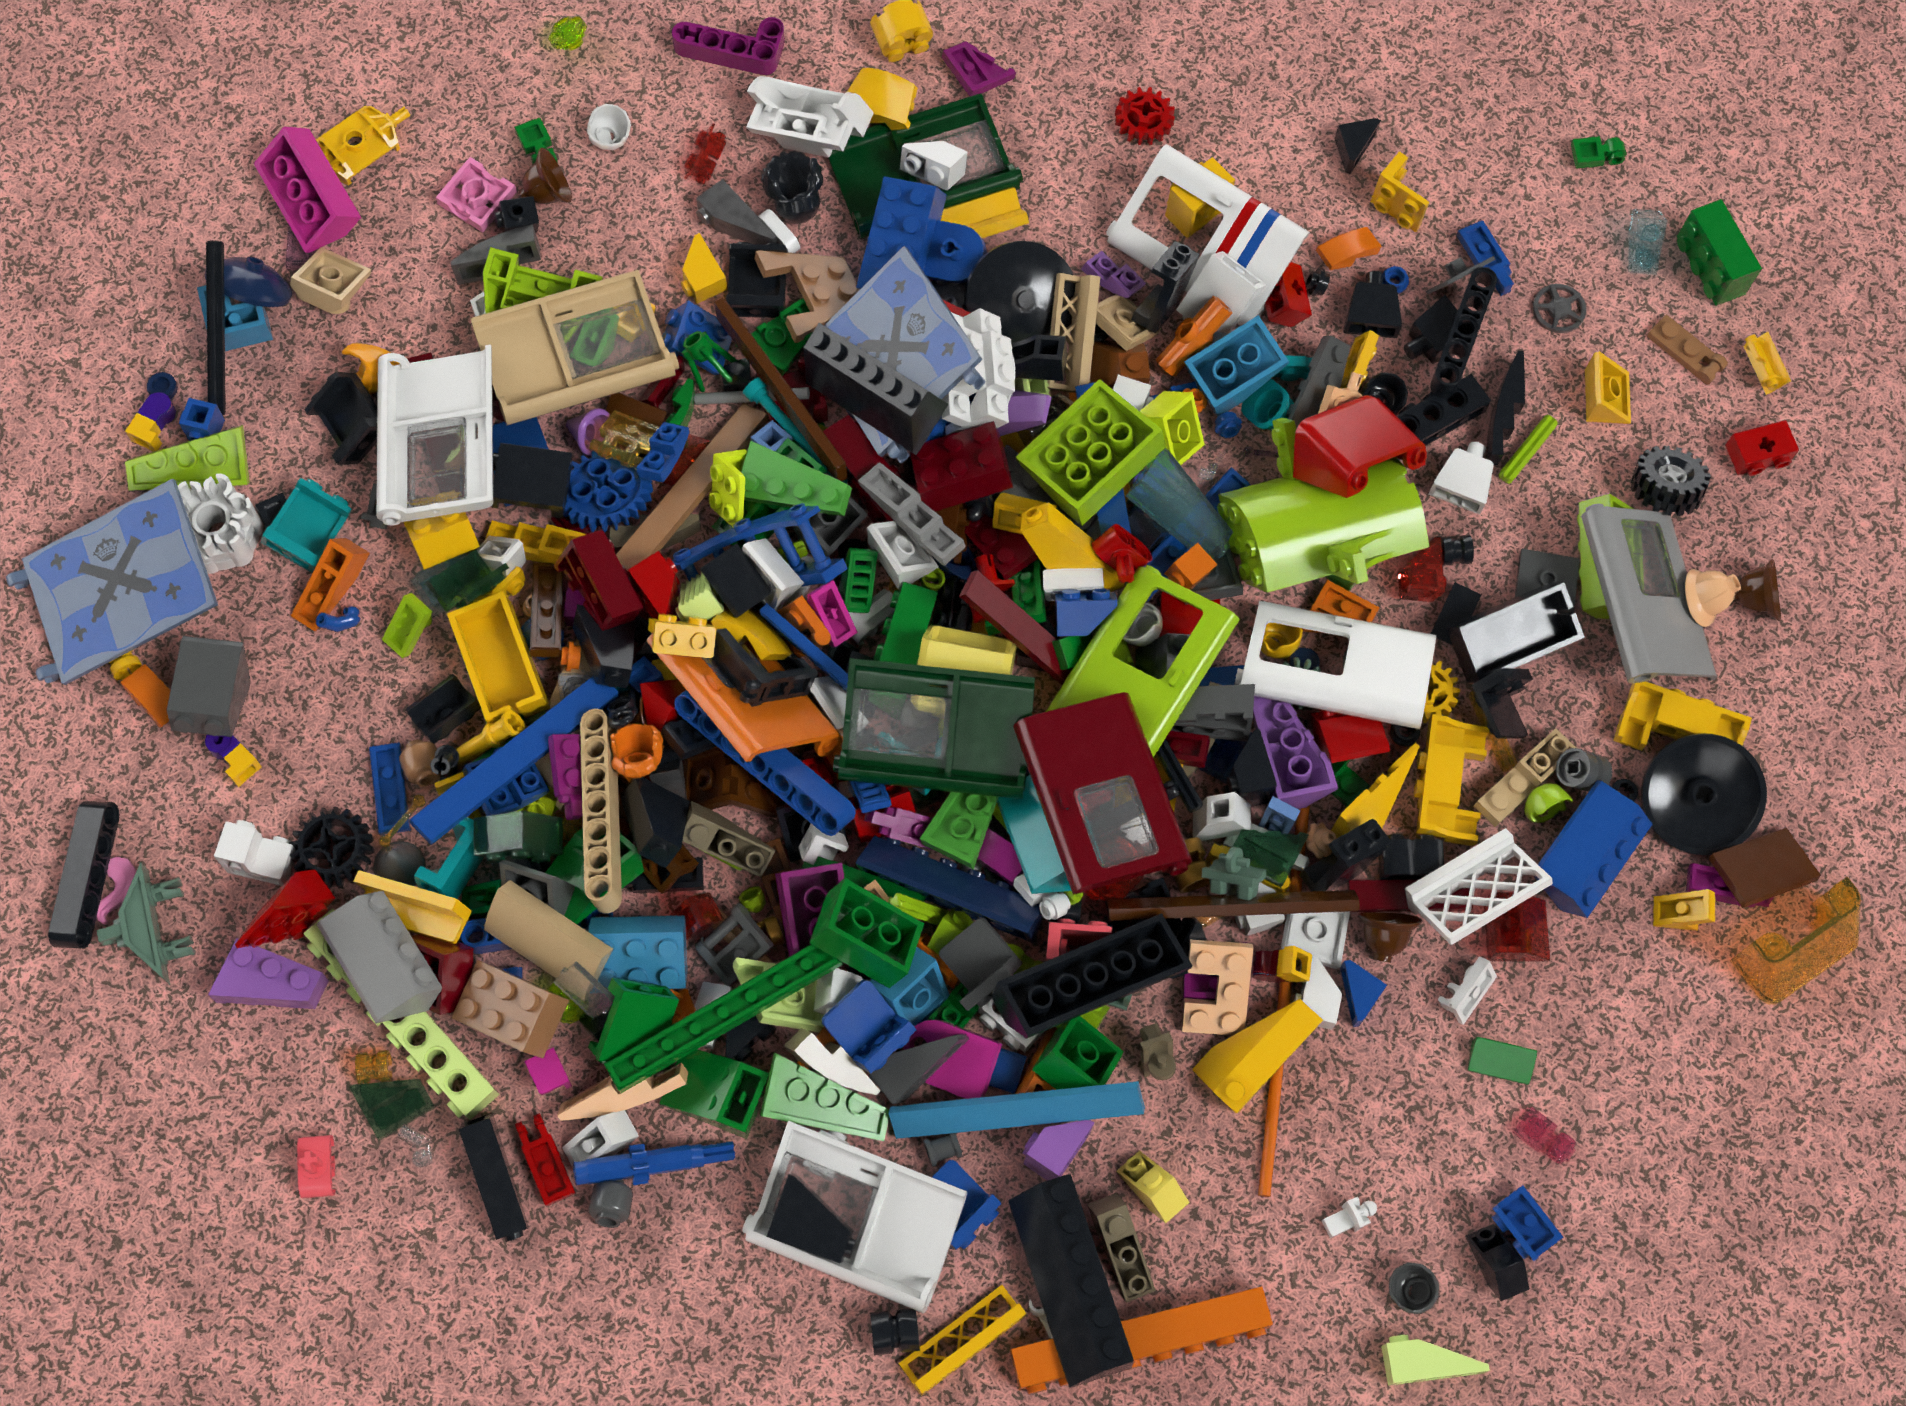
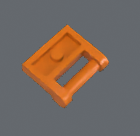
M802 595L777 610L799 632L808 628L812 634L807 639L815 646L823 647L830 642L831 635ZM789 642V649L797 657L801 658L805 656L802 652H800L794 645H792Z

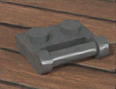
M740 903L731 909L732 914L706 938L701 937L695 943L696 950L727 986L733 985L738 980L733 969V962L736 957L759 961L775 946L751 918L748 909ZM740 924L744 930L717 954L714 946Z

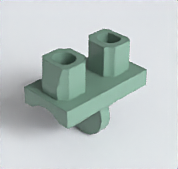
M1234 846L1229 849L1227 854L1220 853L1219 858L1214 860L1209 868H1202V877L1209 879L1211 893L1226 894L1230 891L1231 884H1236L1238 899L1249 901L1257 896L1259 883L1266 879V869L1250 866V859L1244 858L1242 849Z

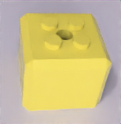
M929 625L922 637L917 665L1012 675L1017 646L1007 638L939 625ZM912 694L911 702L917 710L930 712L935 717L945 718L946 699L944 697Z

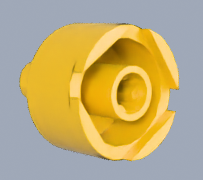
M898 0L883 7L884 13L879 17L876 14L872 17L870 21L871 28L882 54L888 58L889 62L901 60L904 57V53L910 51L920 54L929 49L928 42L933 37V30L920 1L917 0V3H913L912 0Z

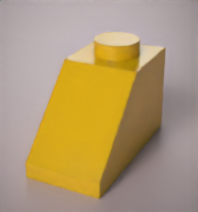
M701 234L694 235L682 268L684 281L681 282V286L686 296H692L696 304L726 291L727 283L724 273Z

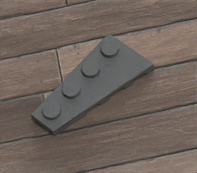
M1331 335L1322 337L1308 366L1310 373L1306 380L1301 381L1298 388L1300 394L1295 404H1291L1286 413L1288 419L1295 421L1296 428L1302 420L1318 414L1327 385L1341 387L1350 345Z

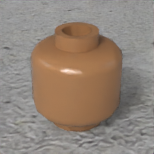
M420 739L413 740L407 743L405 749L401 752L399 762L406 779L410 783L424 787L439 780L441 771L439 774H435L430 767L437 750L436 745L432 742Z

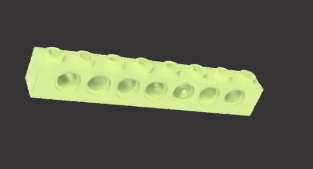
M332 908L321 919H323L335 910ZM319 919L303 933L310 940L306 946L318 959L321 956L326 958L330 963L326 969L337 981L343 978L349 984L346 991L359 1004L362 1001L317 926V923L321 920ZM367 1011L366 1014H367V1015L369 1016V1018L374 1022V1020H373V1018L371 1017L370 1013ZM427 1012L405 1016L398 1023H393L392 1020L376 1024L379 1026L383 1023L390 1032L386 1034V1037L397 1049L403 1046L410 1053L406 1059L418 1072L421 1069L426 1071L430 1076L426 1082L438 1095L444 1092L450 1098L447 1106L458 1118L464 1114L471 1120L500 1095ZM418 1032H425V1041L421 1045L414 1046L412 1044L413 1036ZM445 1054V1064L441 1068L434 1069L432 1066L433 1059L437 1055ZM459 1077H466L467 1084L462 1091L454 1092V1081Z

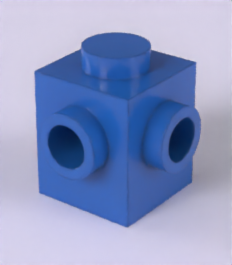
M188 398L185 409L181 413L179 425L187 439L191 441L221 432L225 419L217 404Z

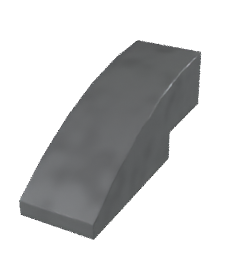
M533 224L509 230L478 243L453 259L451 267L458 285L483 280V270L490 247L518 254L519 264L541 260L540 246Z

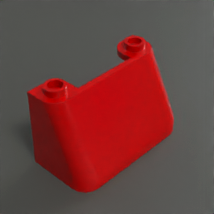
M1365 395L1308 417L1300 422L1295 433L1293 478L1349 498L1358 494L1366 487L1368 483V468L1393 457L1403 460V465L1411 470L1425 466L1427 458L1426 446L1380 399Z

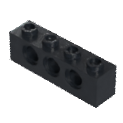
M1470 374L1463 379L1461 378L1456 391L1451 397L1445 399L1438 398L1430 392L1417 405L1411 403L1405 406L1397 417L1427 446L1485 413L1491 399L1474 376ZM1448 402H1454L1459 407H1453ZM1424 415H1431L1435 420H1428Z

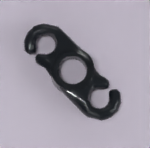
M630 689L619 693V697L607 707L609 711L608 722L612 729H619L630 724L634 716L639 712L637 706L638 696L635 690Z

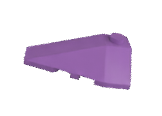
M1015 390L1008 403L1009 423L997 428L1000 436L1046 424L1052 397L1047 394Z
M1254 696L1253 721L1255 730L1260 729L1277 783L1273 796L1297 809H1301L1336 791L1338 786L1330 759L1315 743L1313 735L1309 730H1306L1298 719L1297 713L1291 704Z

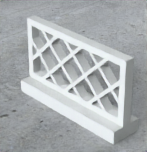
M1505 828L1405 888L1408 908L1415 915L1420 914L1450 945H1453L1549 887L1553 882L1552 877L1514 843L1513 835ZM1514 856L1520 860L1519 866L1502 865V863ZM1485 873H1495L1494 881L1477 880V878ZM1500 874H1517L1516 883L1499 882ZM1522 875H1532L1539 878L1533 884L1521 883ZM1460 888H1470L1469 896H1454L1452 893ZM1475 889L1492 890L1491 897H1474ZM1497 890L1514 891L1513 896L1508 899L1496 898ZM1435 903H1445L1443 912L1429 911L1427 908ZM1450 904L1466 905L1465 913L1449 912ZM1472 905L1489 906L1488 911L1483 914H1470ZM1446 921L1463 922L1462 927L1452 933L1445 927Z

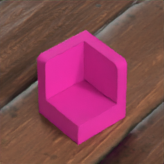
M554 1047L546 1051L544 1058L534 1056L524 1061L540 1095L547 1094L563 1085L566 1089L572 1087Z

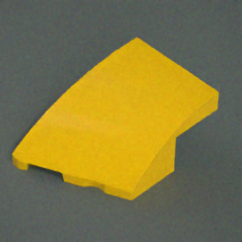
M862 68L847 92L860 95L874 112L870 123L885 122L891 130L909 129L911 123L908 115L914 109L917 86L887 71L875 68Z
M724 603V611L711 620L712 625L717 628L716 630L726 628L740 645L750 641L761 661L783 660L792 654L777 631L753 609L735 618Z

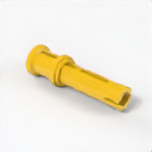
M508 710L502 714L501 719L498 721L487 723L480 734L456 748L459 753L457 770L490 748L504 746L509 738L516 737L525 730L522 718L516 712Z

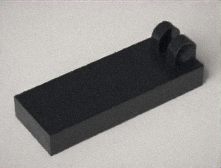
M726 628L716 630L714 656L711 659L741 693L740 700L742 702L749 703L751 707L762 705L763 699L761 695L765 687H770V679Z

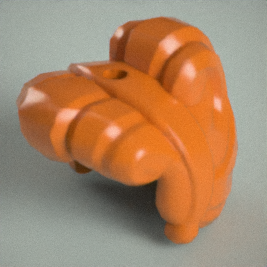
M628 724L610 735L613 754L612 769L632 779L641 778L656 771L662 758L664 740L660 731L655 726Z

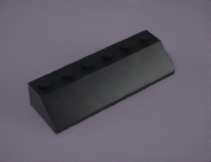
M818 323L804 346L806 384L913 454H918L949 405L948 403L821 323Z
M1161 913L998 981L992 994V999L1006 1025L1027 1039L1192 968V964Z
M1071 1173L1041 1182L1008 1200L1069 1388L1131 1369L1134 1359Z

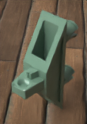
M140 862L118 912L119 918L112 920V926L97 930L99 943L103 946L117 943L118 948L129 947L169 985L168 961L196 954V951L191 946L187 947L194 944L191 935L166 943L161 939L155 906H157V902L184 897V892L178 888L183 886L181 879L177 877L172 880L152 884L148 869Z

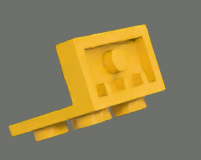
M1399 151L1380 174L1370 202L1374 204V207L1380 213H1388L1394 217L1402 228L1417 232L1428 208L1429 201L1401 183L1408 171L1405 169L1409 157Z

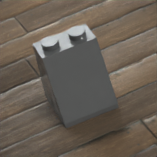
M189 636L182 637L167 706L171 731L232 737L251 684L243 642Z

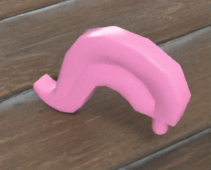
M114 857L109 861L107 874L114 881L115 888L114 891L100 901L97 920L103 925L108 924L106 915L121 907L136 874V868L126 858Z

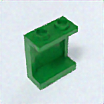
M611 978L608 990L615 998L599 1042L590 1041L588 1048L595 1055L598 1062L605 1064L670 1026L679 999L668 987Z

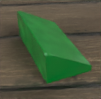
M1476 1037L1472 1041L1467 1071L1529 1085L1538 1051Z

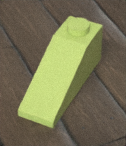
M1408 1335L1389 1337L1390 1343L1381 1346L1388 1386L1484 1374L1490 1371L1489 1364L1420 1339L1409 1340Z

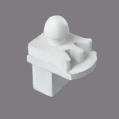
M1355 1197L1342 1205L1343 1210L1323 1219L1322 1223L1330 1238L1351 1228L1356 1232L1363 1226L1371 1223L1367 1216L1371 1217L1376 1213L1377 1205L1373 1201H1365L1360 1205L1359 1198Z

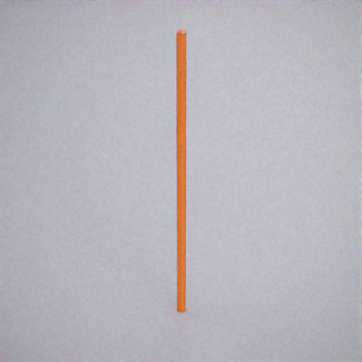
M1310 805L1299 809L1300 813L1296 819L1294 845L1298 846L1297 853L1304 856L1306 851L1305 834L1308 831ZM1291 868L1289 892H1301L1302 879L1299 876L1301 872ZM1280 982L1277 1011L1290 1004L1292 982ZM1284 1064L1269 1081L1258 1196L1271 1197Z

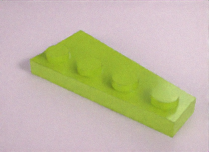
M243 425L125 461L129 491L152 490L170 479L176 480L177 486L186 481L189 488H191L190 481H194L204 487L203 483L209 477H212L216 484L219 483L216 474L226 475L233 486L249 484Z

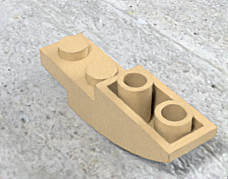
M1555 728L1521 759L1509 773L1484 794L1473 807L1496 827L1527 799L1533 789L1542 785L1556 772V764L1560 755L1566 750L1576 747Z

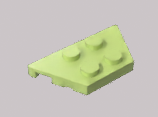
M736 957L733 962V969L742 985L776 964ZM817 980L757 1014L756 1017L759 1023L820 1032L824 1027L822 1024L824 1014L814 1011Z

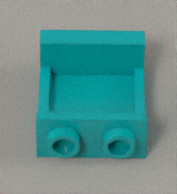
M299 478L285 504L271 525L263 533L260 543L313 573L330 539H335L350 516L352 508L348 506L349 503L342 497L335 494L331 496L322 491L323 487L314 480Z
M468 817L453 828L457 843L437 874L422 866L418 868L414 875L418 888L456 899L459 898L486 855L482 845L484 839L480 825Z

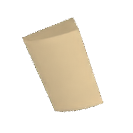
M509 880L497 889L487 914L484 930L587 999L613 948L513 881Z

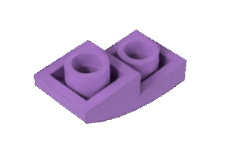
M1103 251L1085 262L1081 268L1087 275L1100 276V285L1103 288L1127 299L1146 284L1127 264L1119 268Z

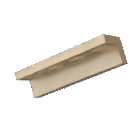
M1064 273L1056 274L1050 335L1066 336L1069 352L1067 353L1068 363H1066L1065 384L1054 383L1053 380H1048V389L1076 393L1075 386L1090 383L1100 276L1086 275L1080 277ZM1065 281L1076 283L1075 295L1071 299H1068L1064 293ZM1066 309H1068L1072 316V324L1067 328L1061 321V314Z

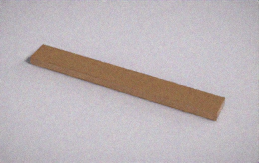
M745 403L739 407L616 554L627 572L629 568L655 552L660 551L712 489L710 467L713 465V454L745 449L750 443L751 436L758 432L768 421L767 413Z

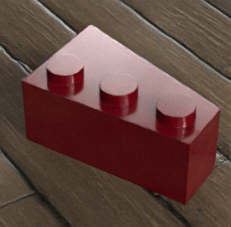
M603 529L571 539L554 564V568L557 572H565L571 580L568 586L573 592L578 590L586 600L583 602V606L602 631L634 621L644 608L639 593L634 590L628 579L626 568L618 560L614 545L606 537Z

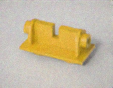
M1769 332L1764 333L1758 338L1755 334L1745 338L1746 344L1743 347L1766 395L1791 382V378Z

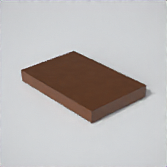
M1787 827L1713 853L1709 858V861L1742 908L1816 882L1821 876Z

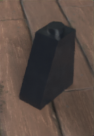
M577 604L573 630L596 683L627 689L632 671L637 617L634 621L602 631L583 605Z
M644 777L631 779L622 791L620 799L638 854L666 868L682 847L690 801Z
M788 1174L766 1237L837 1263H842L845 1257L851 1258L857 1241L852 1238L854 1230L798 1175Z

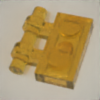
M614 410L599 428L600 437L605 439L602 442L593 439L589 448L597 452L598 456L607 460L613 458L620 461L622 466L636 468L644 459L638 455L640 453L647 455L650 452L649 439L659 427ZM617 444L627 447L626 450L617 448Z

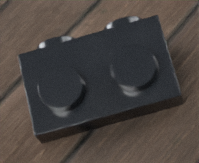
M451 674L407 707L405 711L419 731L430 742L435 744L439 740L446 738L460 724L470 720L481 709V706L463 687L458 678Z

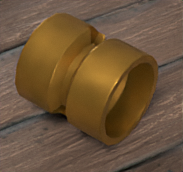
M1198 837L1184 840L1192 862L1188 865L1186 872L1173 877L1180 893H1188L1209 884V879L1202 877V868H1209L1211 863L1204 860L1206 851Z

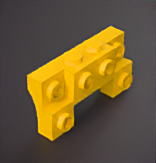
M1644 681L1632 683L1613 741L1642 751L1647 745L1651 731L1674 739L1691 734L1707 733L1729 738L1743 746L1752 718L1716 706L1711 700L1687 696L1682 690L1667 689Z
M1431 715L1428 722L1426 748L1424 751L1419 752L1417 759V769H1421L1420 780H1416L1414 786V797L1418 798L1417 808H1419L1416 833L1442 837L1444 842L1473 847L1478 842L1479 835H1476V830L1481 813L1457 809L1460 802L1464 758L1478 761L1485 759L1487 756L1485 743L1486 737L1489 734L1488 727L1463 723L1447 716Z

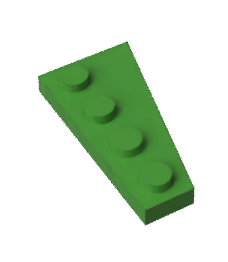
M750 440L741 471L745 477V501L788 508L804 503L805 506H819L820 513L845 516L852 491L848 484Z
M950 792L920 837L921 843L974 870L999 797Z

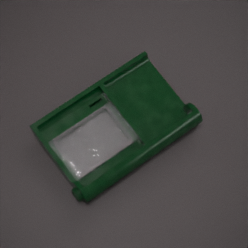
M850 658L842 750L840 755H835L833 773H838L839 780L1023 799L1027 764L1013 726L1019 720L1032 716L1035 677Z

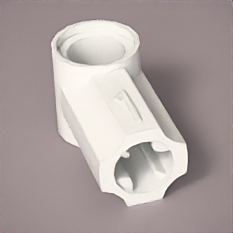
M885 588L872 598L869 613L849 612L858 632L852 636V639L859 646L864 644L863 640L868 636L873 637L877 633L878 627L885 623L886 617L891 618L894 614L895 609L890 608L893 594Z

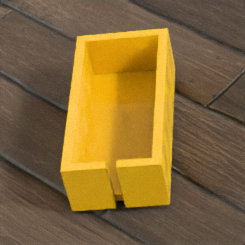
M504 591L447 613L487 723L498 721L501 719L502 714L508 710H512L518 715L522 714L526 719L551 708L534 661L530 657V651L513 605Z

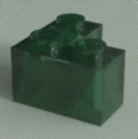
M523 810L474 818V855L487 857V862L499 863L502 860H506L508 856H511L512 859H528L531 857L532 862H550L551 856L563 855V818Z

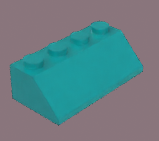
M1031 775L1026 777L1024 798L999 797L997 800L998 807L1031 894L1072 891Z

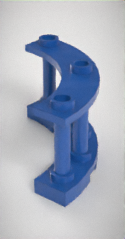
M804 503L797 504L789 510L773 513L752 521L749 518L742 519L733 525L734 528L716 535L691 549L683 548L673 554L674 559L672 560L677 570H683L688 581H691V577L696 578V574L699 575L693 563L711 553L716 558L725 552L723 547L742 539L745 544L755 541L754 535L773 530L790 567L804 582L801 587L827 584L848 569L843 558L830 559L829 556H825L808 520L820 512L819 506H805ZM785 527H799L815 560L814 562L805 563L804 560L800 559Z

